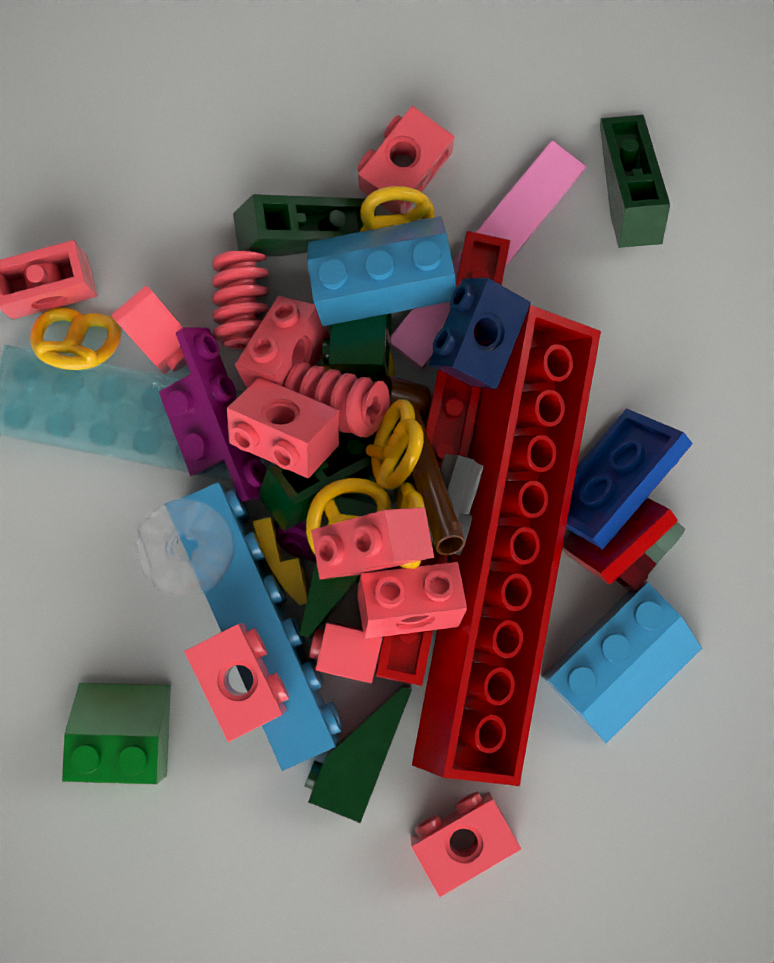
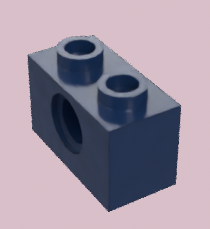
M463 278L461 284L454 290L451 296V309L443 328L434 339L433 354L428 365L470 386L497 389L531 302L489 278ZM477 324L478 334H477V337H476V339H475V336H474V328H475V325Z

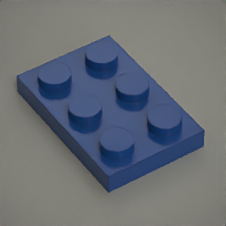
M626 408L577 465L566 528L603 550L693 444L691 440L680 430Z

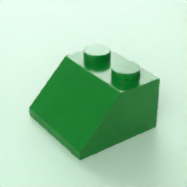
M79 683L64 733L62 782L158 784L166 778L171 685Z

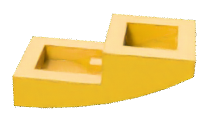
M269 517L252 521L264 557L276 579L299 605H306L309 591L302 560L296 558L283 561L279 542L276 541L277 529L274 519Z

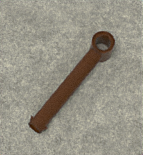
M382 375L377 381H383L387 385L390 394V406L400 399L408 400L414 408L415 420L421 425L424 433L422 452L411 472L416 491L422 495L428 526L434 542L432 546L441 555L455 554L465 546V539L462 533L463 523L458 521L454 513L451 499L423 423L430 407V390L423 384L390 375ZM400 416V418L398 419V421L396 422L395 427H396L397 424L400 422L401 416Z

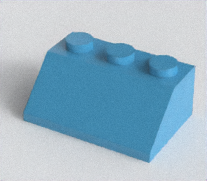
M441 216L308 242L307 263L312 295L322 326L450 302L451 296L456 289L455 272L447 233Z
M644 582L637 591L627 592L541 677L607 743L702 647L682 616L649 582Z

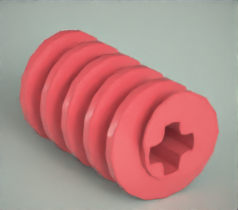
M229 251L216 256L212 261L214 270L219 272L212 278L214 287L219 290L212 296L213 303L219 307L212 313V318L214 322L220 325L214 328L212 336L222 343L221 345L224 347L245 349L262 320L257 319V315L269 311V305L257 302V297L269 294L268 287L257 284V280L269 276L267 269L256 267V263L267 259V256L251 251Z
M306 362L295 364L285 382V388L339 410V431L353 433L358 437L367 438L373 435L379 429L383 417L390 406L389 390L383 381H377L374 384L371 378L360 377L358 379L355 374L345 373L342 375L339 370L329 369L327 371L322 366L315 365L311 367Z

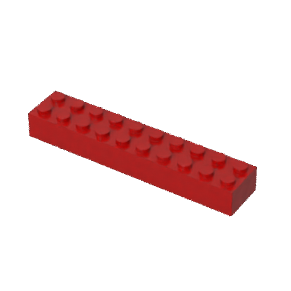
M532 305L528 309L498 388H482L469 458L484 467L469 513L472 515V521L465 546L460 556L452 554L450 558V563L458 562L467 610L459 627L438 629L436 632L412 766L442 778L520 786L601 335L600 330Z

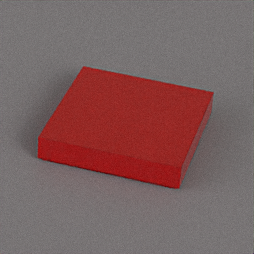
M647 498L603 550L573 532L563 541L562 550L568 557L610 584L668 532L678 519L669 508Z

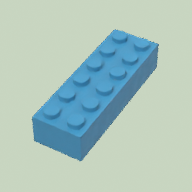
M217 482L166 505L221 632L240 623H244L248 631L255 628L268 653L261 658L269 675L277 672L285 685L289 699L283 703L287 711L283 715L262 725L281 770L284 771L336 747L339 739L338 733L341 732V727H343L342 720L333 701L325 704L319 688L324 684V680L320 671H315L317 665L315 660L312 659L306 662L299 646L306 642L305 637L299 635L301 627L295 617L287 619L281 605L282 602L287 601L285 591L275 576L272 574L268 576L263 561L266 559L259 541L253 531L249 533L244 520L251 518L245 501H240L235 489L229 490ZM236 665L248 692L253 685V675L247 667Z

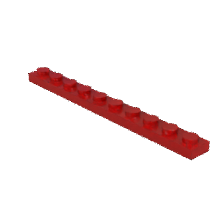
M467 231L456 277V288L461 284L463 278H489L502 285L511 240ZM477 324L475 325V328H474V336H475V339H476L477 334H478ZM437 370L425 429L440 468L445 454L460 455L468 458L481 387L470 386ZM432 547L434 558L422 560L419 566L447 563L448 555H441L436 551V548ZM433 630L383 636L375 677L423 686Z

